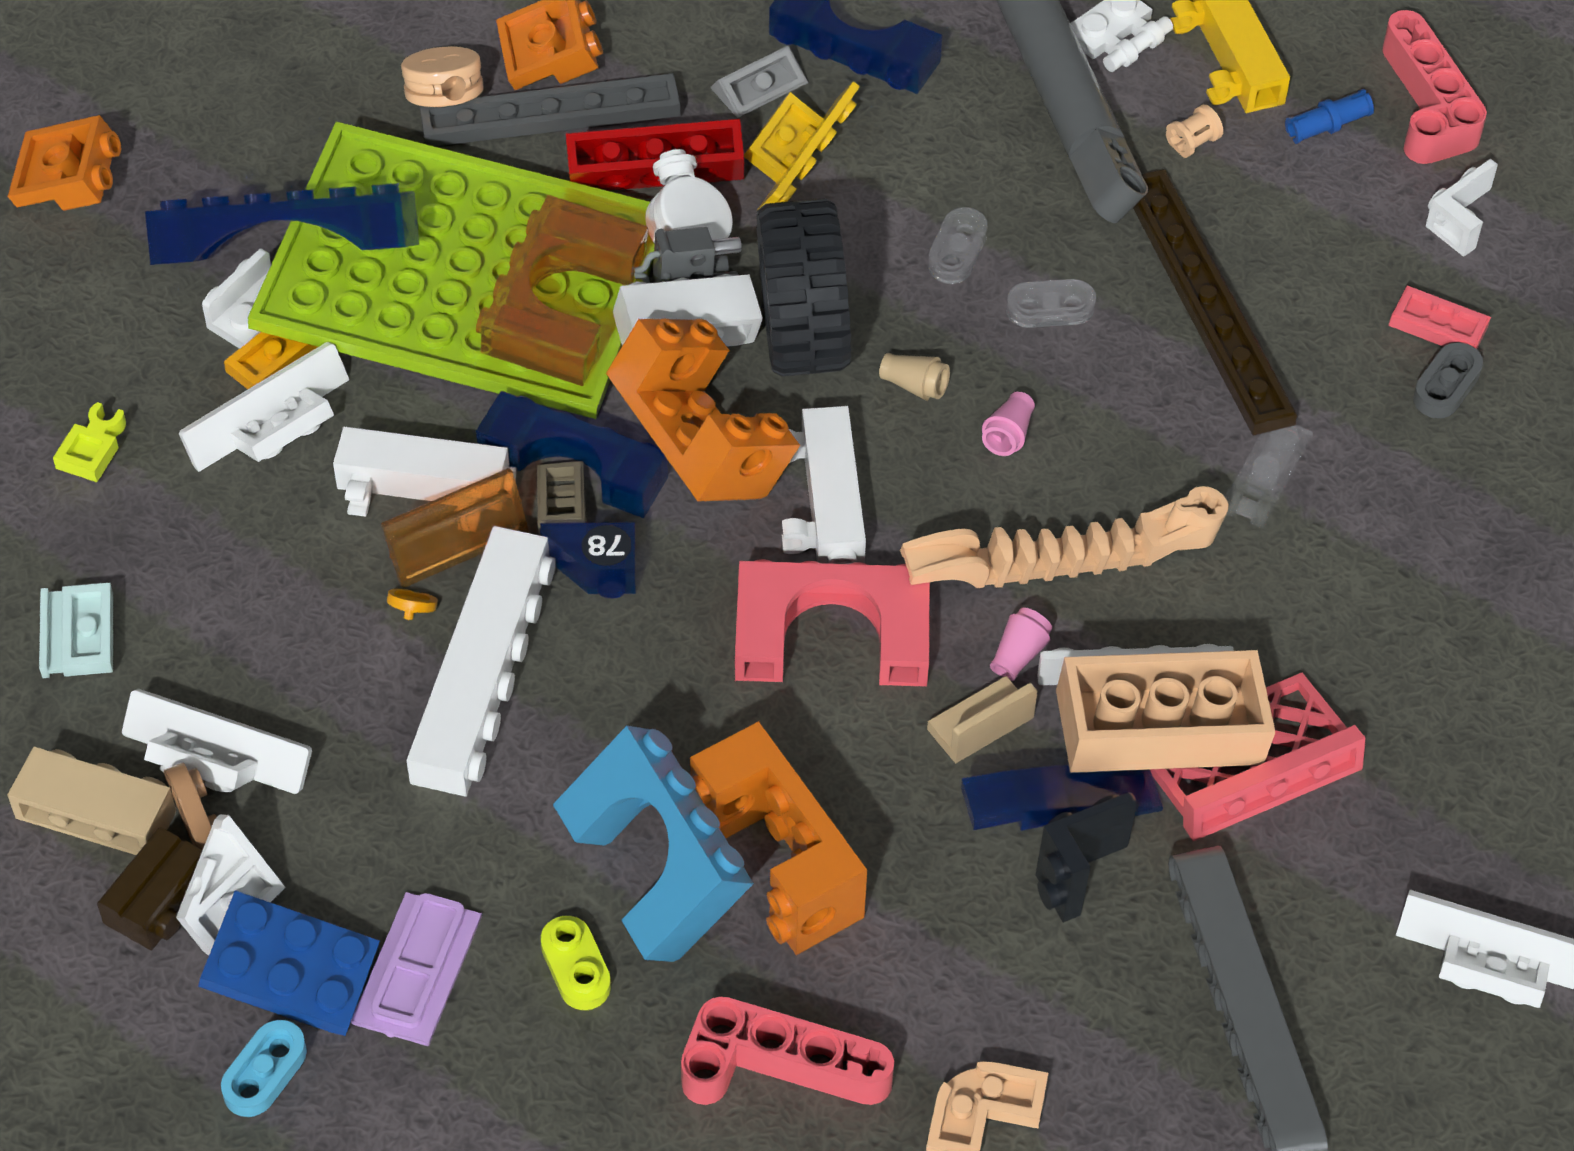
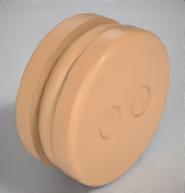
M436 47L425 49L409 55L401 64L402 76L405 82V97L415 105L424 107L458 105L475 99L483 91L480 56L477 52L468 48Z

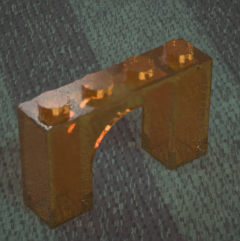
M547 195L540 211L535 209L532 211L526 227L527 236L523 243L516 242L510 257V269L507 275H499L493 291L494 301L490 308L483 307L476 324V332L481 334L482 354L583 386L599 354L601 325L549 308L538 300L532 290L544 278L565 271L584 272L622 285L632 284L635 279V267H640L646 256L648 227Z

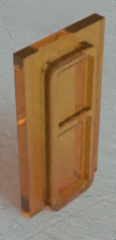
M510 468L381 523L390 552L389 557L392 559L402 588L483 554L493 526L529 533L522 507V499L519 496L514 474Z

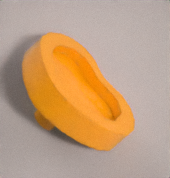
M396 588L388 591L387 603L394 608L405 611L404 619L413 620L414 613L436 611L438 599L432 595L408 589Z

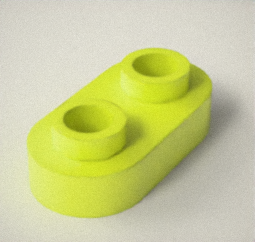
M560 916L552 919L542 930L541 949L563 1000L569 1006L579 1010L597 1008L608 998L611 982L608 968L588 925L574 916ZM563 934L574 936V939L569 942L558 940ZM583 975L593 978L587 984H581L576 981L577 978Z

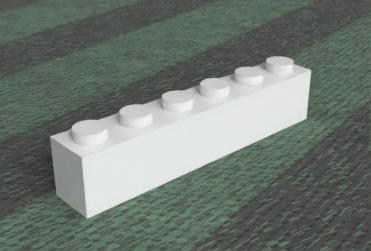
M493 526L407 758L410 784L467 797L472 781H481L486 765V753H483V749L487 740L495 741L499 731L501 715L497 712L501 700L509 701L515 681V675L511 673L514 662H522L526 655L529 639L528 634H525L529 622L536 624L542 606V596L539 595L542 584L549 586L553 579L555 558L549 557L548 537Z

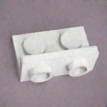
M259 249L249 259L243 260L235 272L220 286L214 287L209 291L202 302L207 328L239 349L260 333L259 331L248 329V315L271 267L268 252Z

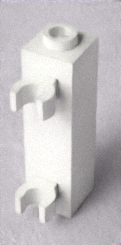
M848 406L802 409V432H795L789 429L800 444V447L789 463L805 458L812 522H806L798 518L782 520L783 553L798 554L809 548H815L817 562L865 563L866 538Z
M343 427L333 462L337 489L346 490L345 500L350 501L347 510L349 515L366 517L370 506L371 493L457 504L455 510L456 515H459L457 529L476 531L480 508L501 510L504 495H512L516 483V468L509 467L508 448Z

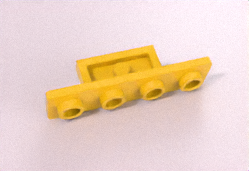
M853 81L840 94L823 118L791 92L784 98L744 153V158L776 182L759 208L768 203L788 202L796 191V188L791 185L795 177L802 180L817 161L811 156L816 148L822 152L836 135L837 131L832 128L834 122L838 121L842 124L857 105L852 100V97L860 87L857 83Z

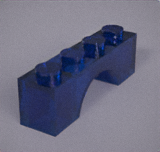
M774 0L769 7V35L774 36L779 42L786 45L794 44L811 51L820 59H831L846 65L857 74H868L883 80L897 90L905 89L918 94L941 61L942 34L907 20L886 29L863 30L841 21L832 11L830 0Z
M501 391L476 429L477 444L508 448L509 467H515L517 471H521L535 461L550 457H566L583 462L597 474L601 481L602 503L641 518H645L668 479V460L655 445L647 442L641 443L619 435L608 427H598L584 422L570 413L549 409L536 404L524 396L517 397Z

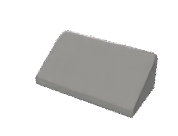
M786 46L717 80L710 88L731 112L739 118L807 84L808 81L789 46Z

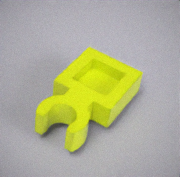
M99 402L95 403L88 412L90 422L88 426L84 427L74 424L53 457L55 468L98 482L119 448L116 436L120 435L126 427L124 411L118 409L112 419L103 420L105 416L103 405Z

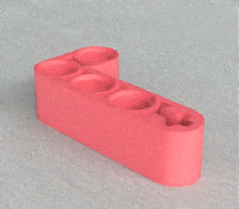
M1409 10L1393 13L1388 21L1382 51L1420 108L1410 118L1404 143L1406 156L1416 163L1428 164L1476 149L1480 142L1487 115L1484 104L1425 19L1420 14Z
M716 997L704 1003L699 1010L682 1055L681 1081L683 1092L689 1100L702 1105L716 1103L725 1095L735 1068L738 1066L857 1103L873 1105L881 1103L892 1091L894 1058L892 1052L879 1042L729 997ZM725 1025L733 1030L720 1034L710 1029L715 1026ZM766 1040H776L782 1045L770 1049L761 1046L760 1043ZM819 1054L825 1055L831 1060L820 1064L811 1061L809 1058ZM843 1061H847V1070H843ZM707 1069L715 1072L716 1075L704 1079L698 1078L694 1073ZM868 1070H874L872 1076H866Z

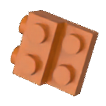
M541 0L496 19L507 78L514 90L550 75H554L558 82L562 84L598 69L596 57L603 54V49L595 31H590L589 26L596 24V17L587 0L583 2L580 0Z
M100 115L26 131L7 197L17 208L55 200L63 211L101 203L104 190L111 189L113 185L110 165L112 158L118 157L121 153V142L118 135L110 129Z

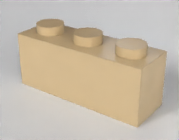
M33 747L8 793L16 819L134 855L138 854L158 828L162 827L167 830L176 813L171 788L158 779L152 777L140 779L121 773L117 768L109 764L98 763L94 765L77 760L71 754L58 749L47 751Z

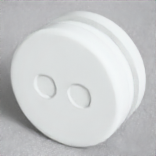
M681 176L669 181L650 201L645 215L646 227L653 242L655 241V232L660 228L665 231L708 227L710 236L714 240L728 238L733 225L732 213L724 196L707 181L690 176Z

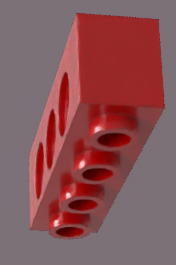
M740 119L566 133L571 182L606 191L663 187L665 185L660 183L659 176L654 174L653 164L660 160L662 153L676 149L684 150L686 154L696 157L697 167L694 169V174L697 178L703 179L708 183L744 180V152Z

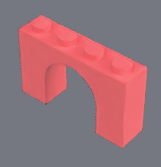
M766 559L739 561L735 681L783 682L784 641L791 622L799 614L810 608L826 604H836L859 611L876 628L880 643L879 685L927 687L929 670L930 582L911 585L906 564H898L896 566L867 565L861 562L825 564L816 561L792 563L772 562Z

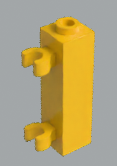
M1178 0L1172 3L1171 7L1177 16L1170 18L1175 34L1187 33L1199 25L1223 69L1209 74V79L1214 88L1207 89L1206 94L1212 105L1224 104L1235 96L1240 101L1245 113L1285 104L1290 76L1249 0Z

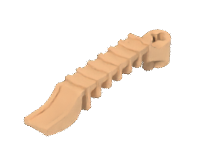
M1201 486L1192 489L1188 496L1180 498L1151 512L1141 513L1135 527L1131 529L1123 518H1118L1114 520L1111 530L1105 532L1098 522H1090L1085 535H1080L1074 526H1066L1061 538H1055L1049 529H1041L1037 540L1033 541L1025 529H1018L1012 542L1002 527H995L987 548H980L978 535L973 530L954 529L903 543L900 552L902 557H904L911 585L941 580H961L972 584L976 588H984L985 585L994 584L995 588L1003 587L1004 583L1019 581L1020 584H1028L1029 580L1043 578L1045 581H1052L1054 576L1062 575L1075 578L1079 573L1091 571L1094 575L1102 574L1103 570L1117 568L1118 571H1125L1129 566H1151L1153 562L1177 550L1200 549L1210 546L1228 512V502L1218 490Z

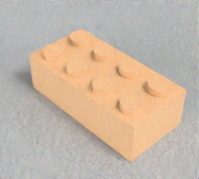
M1258 650L1064 657L1056 694L1070 773L1246 766L1265 763L1275 735V727Z

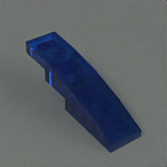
M1057 765L962 778L961 790L973 830L1018 822L1021 831L1043 827L1059 814L1065 812L1074 814L1092 807L1095 802L1105 796H1120L1129 792L1134 795L1138 802L1135 816L1163 810L1150 769L1070 773L1069 765Z

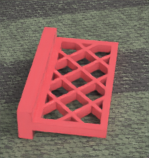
M1302 672L1266 687L1273 721L1276 717L1301 723L1297 735L1275 730L1272 743L1293 748L1291 752L1277 758L1267 756L1265 763L1250 765L1249 770L1235 776L1220 773L1222 766L1213 767L1212 771L1198 767L1148 769V771L1183 816V827L1192 841H1196L1362 770L1365 736L1356 725L1348 728ZM1299 690L1307 702L1305 710L1279 705L1281 697ZM1308 725L1327 728L1332 733V735L1320 740L1304 737ZM1181 778L1208 783L1206 788L1187 796L1179 787Z

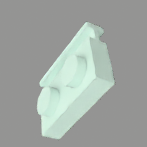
M111 583L64 586L62 591L49 592L48 588H41L39 669L42 678H50V674L64 673L65 677L113 672V591Z

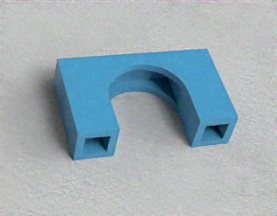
M626 726L555 801L553 806L576 843L602 846L611 843L647 806L653 805L658 810L668 832L669 850L666 866L653 888L621 921L644 960L674 962L680 959L754 883L743 867L744 860L742 856L729 845L719 829L720 822L717 816L705 806L696 792L694 779L687 771L682 769L671 751L672 744L669 739L656 729Z

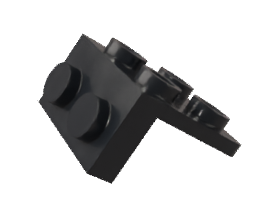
M1129 792L1120 796H1105L1095 802L1092 807L1074 814L1070 812L1059 814L1051 819L1048 824L1044 825L1035 874L1039 881L1037 887L1045 907L1048 910L1055 908L1063 923L1081 916L1091 868L1089 863L1128 847L1138 803L1132 793Z

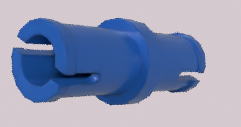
M1365 89L1358 90L1354 94L1335 101L1330 99L1323 100L1318 103L1317 108L1286 118V131L1290 137L1296 136L1293 138L1295 144L1326 131L1333 134L1340 131L1341 126L1365 116H1371L1374 113L1373 101Z

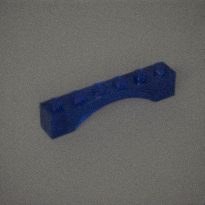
M399 183L372 185V194L360 195L356 194V186L329 188L330 197L314 198L313 189L286 191L287 200L272 201L271 192L244 194L245 203L229 204V195L203 197L202 206L188 207L187 199L161 200V209L145 211L150 265L195 262L209 259L224 243L242 231L273 220L300 221L321 226L345 237L361 250L403 248L419 245L415 192H399Z

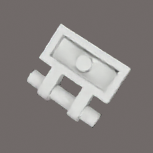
M1103 0L1070 23L1086 55L1095 59L1103 52L1109 54L1103 59V63L1110 72H1114L1122 65L1128 67L1138 60L1139 53L1148 47L1153 49L1161 44L1165 39V35L1173 30V24L1166 16L1161 17L1156 22L1149 21L1152 17L1153 9L1141 0ZM1130 33L1134 35V37L1130 40L1123 39Z

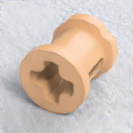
M1204 104L1197 107L1189 118L1182 122L1174 121L1166 127L1168 143L1183 158L1193 155L1195 148L1208 140L1214 142L1223 135V126L1219 116L1210 106Z

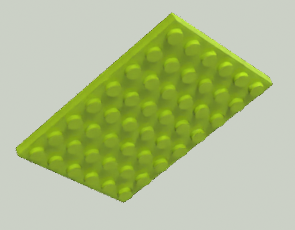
M335 122L248 315V329L317 347L329 342L334 344L340 353L597 419L610 383L606 372L622 347L613 316V309L620 286L643 282L642 279H635V267L642 266L645 257L654 251V242L648 233L645 221L646 210L650 202ZM654 259L651 260L649 268L643 272L647 276L650 274Z

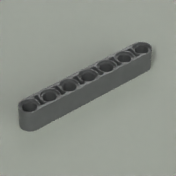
M1217 845L1170 855L1168 862L1171 881L1176 880L1180 891H1177L1176 895L1186 924L1192 923L1195 934H1192L1191 938L1201 967L1207 966L1210 978H1206L1216 1010L1223 1012L1226 1022L1221 1024L1232 1056L1238 1055L1242 1067L1237 1068L1248 1101H1254L1258 1113L1253 1114L1265 1149L1270 1148L1271 1151H1328L1327 1137L1321 1117L1224 850L1221 846Z

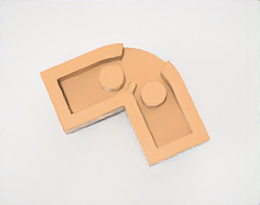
M977 1062L975 1069L958 1074L948 1083L943 1082L936 1098L926 1151H980L986 1119L1038 1129L1049 1073L995 1062Z

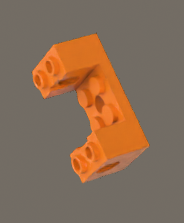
M638 319L606 375L697 501L762 499L768 496L800 447L798 441L789 431L787 423L777 413H759L755 417L720 413L715 406L714 400L706 394L705 389L730 350L718 336L716 328L707 320Z
M759 721L690 757V775L696 783L695 790L705 806L717 816L720 822L719 829L725 838L764 818L773 838L778 842L784 839L793 851L791 852L790 859L770 869V885L773 889L767 892L770 909L769 917L766 918L771 934L779 944L787 942L793 952L798 955L864 918L867 868Z

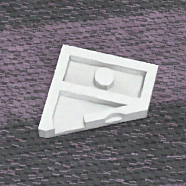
M220 814L214 820L176 916L178 921L207 955L211 952L235 890L271 902L286 888L229 815Z

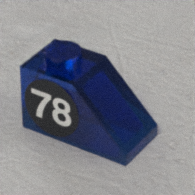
M635 522L540 523L541 536L548 537L549 557L555 558V567L586 593L599 594L610 599L619 598L624 594H636Z

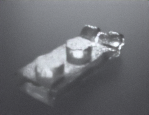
M1295 425L1260 434L1232 487L1228 489L1225 495L1228 502L1227 515L1234 517L1237 513L1251 519L1250 524L1264 529L1309 446L1313 432ZM1248 494L1260 500L1259 502H1256L1254 500L1246 498L1245 495Z

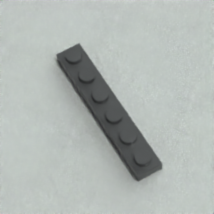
M674 73L476 97L468 102L446 107L420 106L425 144L434 147L681 116Z

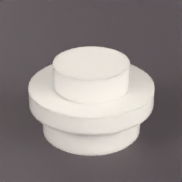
M681 149L664 152L660 155V160L653 164L654 174L659 176L662 185H666L672 179L681 176L695 177L696 157L686 154Z

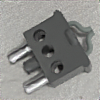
M708 227L665 231L660 228L655 232L654 251L645 257L642 266L635 267V279H642L643 282L650 283L649 277L643 272L649 268L652 259H654L652 283L669 282L678 278L690 280L714 278L722 274L737 276L738 273L736 271L713 272L728 271L727 256L715 255L741 252V240L739 237L712 240Z

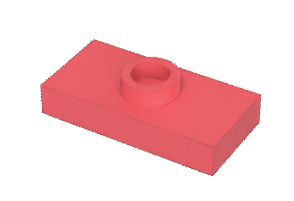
M1407 285L1391 315L1389 326L1443 347L1450 343L1460 342L1469 344L1477 349L1489 326L1491 317Z

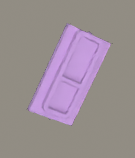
M406 892L351 1019V1024L384 1033L390 1038L398 1037L429 1046L482 918V913L464 909L461 903L427 893L418 896Z

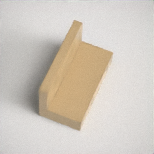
M1005 676L929 720L927 730L956 764L1033 719L1037 689L1032 683L1017 689L1009 678Z

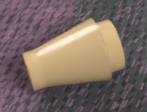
M886 353L880 364L879 376L881 379L890 381L928 401L930 397L940 399L944 395L949 383L950 367L948 364L941 363L939 357Z

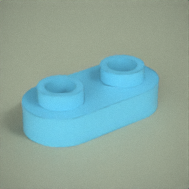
M275 1020L266 1023L259 1028L227 1069L221 1081V1091L225 1104L231 1112L243 1117L257 1116L265 1112L303 1064L307 1054L304 1035L297 1025L286 1020ZM280 1046L290 1049L283 1057L271 1055L272 1051ZM253 1086L259 1089L258 1093L250 1098L240 1095L246 1087Z

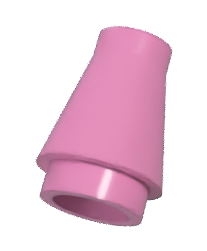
M1023 392L1012 393L1009 399L984 421L982 425V441L985 447L992 453L999 456H1009L1023 447L1031 413L1035 408V403L1028 394Z
M1020 608L1017 614L1010 615L995 658L990 664L991 670L1002 677L1007 676L1010 681H1014L1019 672L1050 642L1051 623L1043 615L1029 608Z

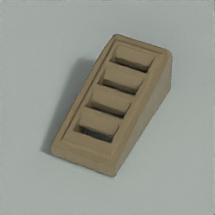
M583 462L537 465L539 536L548 537L549 548L581 547L582 540L587 534ZM574 481V484L548 486V482ZM575 496L571 498L548 499V497ZM575 511V513L549 515V512Z

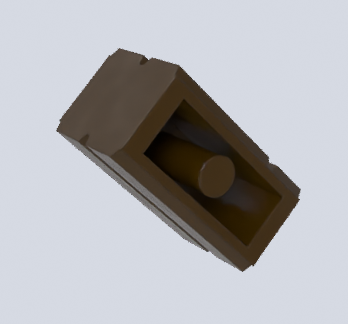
M158 828L97 902L103 923L151 951L161 939L169 940L177 932L181 924L176 916L202 850L187 841L183 842L178 836L164 828Z

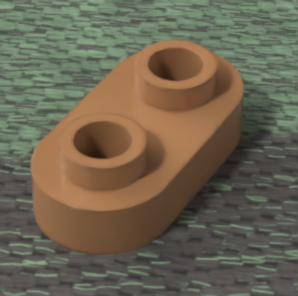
M184 762L164 769V774L192 845L203 850L217 816L215 814L207 816L200 798L206 796L207 791L198 769L195 767L188 770Z

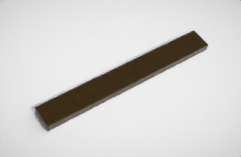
M1162 169L1142 174L1148 187V193L1133 209L1251 434L1254 436L1295 426L1297 414L1166 171Z

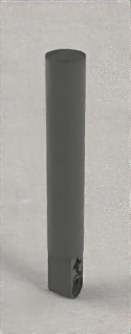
M996 0L1093 208L1105 220L1111 223H1118L1148 193V187L1060 1Z

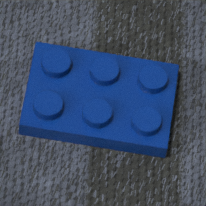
M235 890L203 969L198 987L331 1033L346 1036L380 941Z

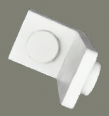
M1489 159L1478 168L1471 167L1460 180L1448 189L1442 188L1438 190L1428 204V209L1430 210L1426 227L1463 257L1476 248L1483 221L1465 207L1491 189L1498 166L1492 159Z

